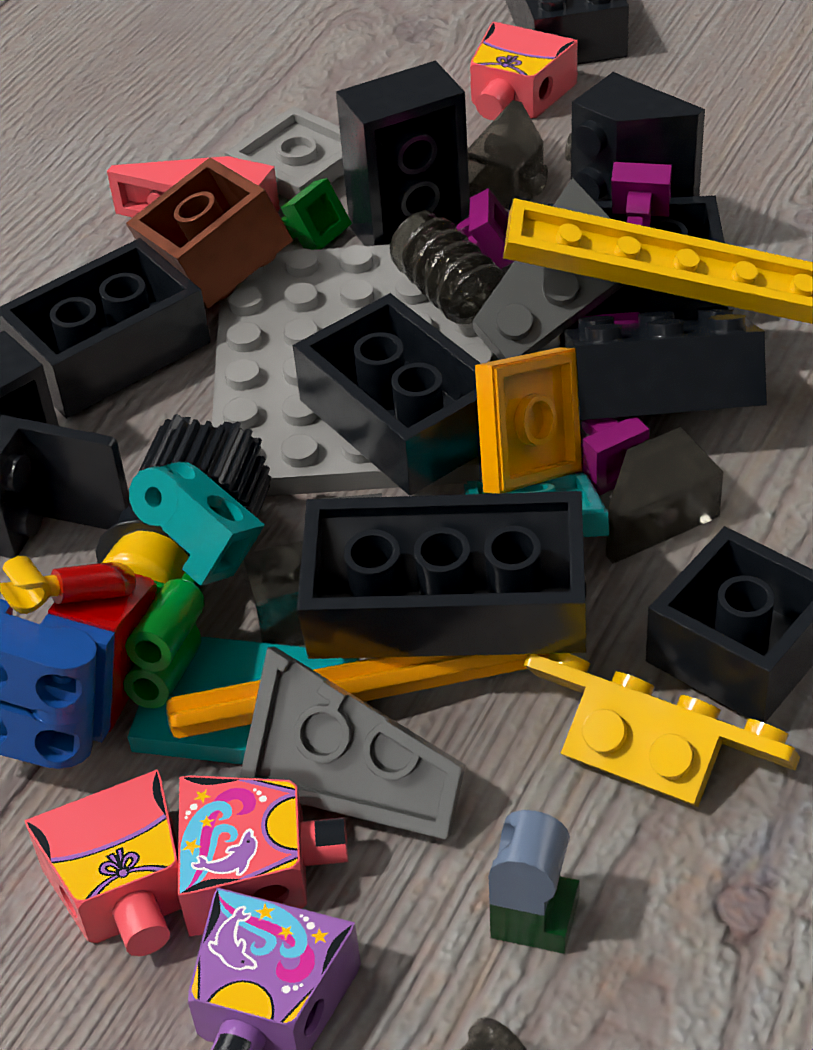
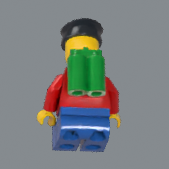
M131 505L121 512L117 524L112 525L100 536L95 550L97 564L56 568L52 570L51 575L43 576L29 557L17 556L4 563L2 569L11 582L0 583V593L5 598V600L0 599L1 756L56 769L73 767L84 762L91 754L93 740L103 742L108 732L114 727L129 698L145 708L155 709L162 707L170 698L199 650L201 633L195 623L202 613L205 602L204 596L199 589L200 585L182 570L190 554L165 533L161 526H152L141 521L133 512ZM49 597H52L54 603L48 610V614L40 624L13 616V609L18 613L28 614L40 608Z

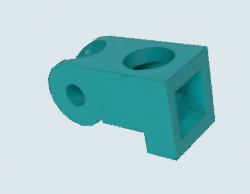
M175 462L139 471L133 478L129 488V501L133 512L144 523L152 526H161L165 533L190 554L182 570L200 586L234 576L265 526L264 523L199 468L188 462Z

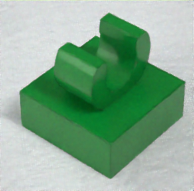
M328 178L312 182L281 207L285 215L281 218L292 239L298 238L304 249H322L352 224Z

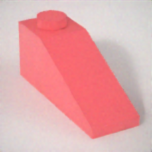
M229 156L211 157L265 189L277 212L280 210L274 166ZM208 158L112 165L107 170L116 214L134 217Z

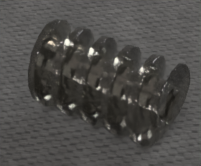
M426 210L411 215L401 223L394 233L389 247L391 260L396 268L404 273L407 279L416 285L419 291L428 297L430 302L440 309L448 320L456 324L473 323V319L505 275L504 270L494 265L492 259L488 255L483 254L475 243L470 242L467 235L459 231L452 221L444 217L437 218L434 213Z

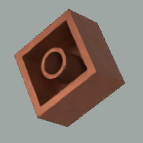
M211 157L126 222L135 239L141 238L202 290L204 307L207 309L216 302L231 295L238 284L258 268L272 262L277 253L293 241L266 190Z

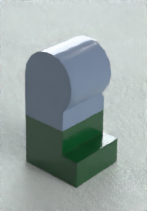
M520 810L512 812L505 819L498 855L493 860L488 875L490 938L565 954L579 901L580 880L560 876L570 835L568 829L551 815L534 810Z

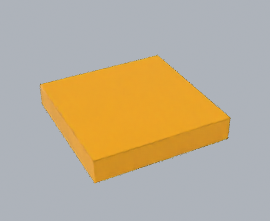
M554 348L475 365L484 493H506L582 471L575 348Z

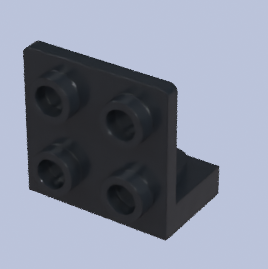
M5 415L0 416V556L6 558L17 557L28 539L38 533L43 517L106 530L112 525L117 524L121 512L128 507L129 491L118 442L114 437Z

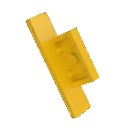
M570 653L550 654L548 659L536 654H527L523 665L537 677L583 693L560 753L566 758L698 807L722 744L792 770L797 768L800 756L795 748L785 744L789 734L774 726L753 719H747L744 729L717 720L721 711L719 708L699 699L680 695L678 703L675 705L651 696L655 686L632 675L615 671L612 681H608L587 672L590 663Z

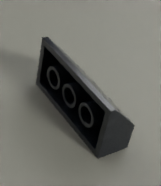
M582 491L307 499L297 612L308 659L586 653Z

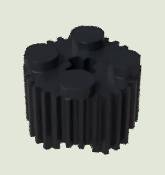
M175 414L172 420L166 419L163 426L160 425L139 471L175 462H188L199 468L258 518L271 481V476L268 475L270 468L264 465L266 459L264 456H259L262 439L253 438L251 436L253 431L251 429L243 430L241 423L238 421L235 423L224 421L223 425L220 424L218 427H213L211 421H206L205 425H202L197 419H193L192 423L189 424L191 417H181L178 414Z

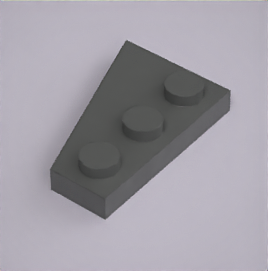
M573 178L553 205V207L611 219ZM514 261L473 319V330L499 360L535 353L563 333L564 329L571 327L578 319L584 317L626 284Z
M275 646L267 647L240 778L290 780L298 786L301 804L447 839L451 835L466 765Z

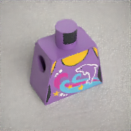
M217 887L212 898L188 994V1004L197 1035L206 1041L214 1042L211 1050H311L357 975L361 965L355 922Z

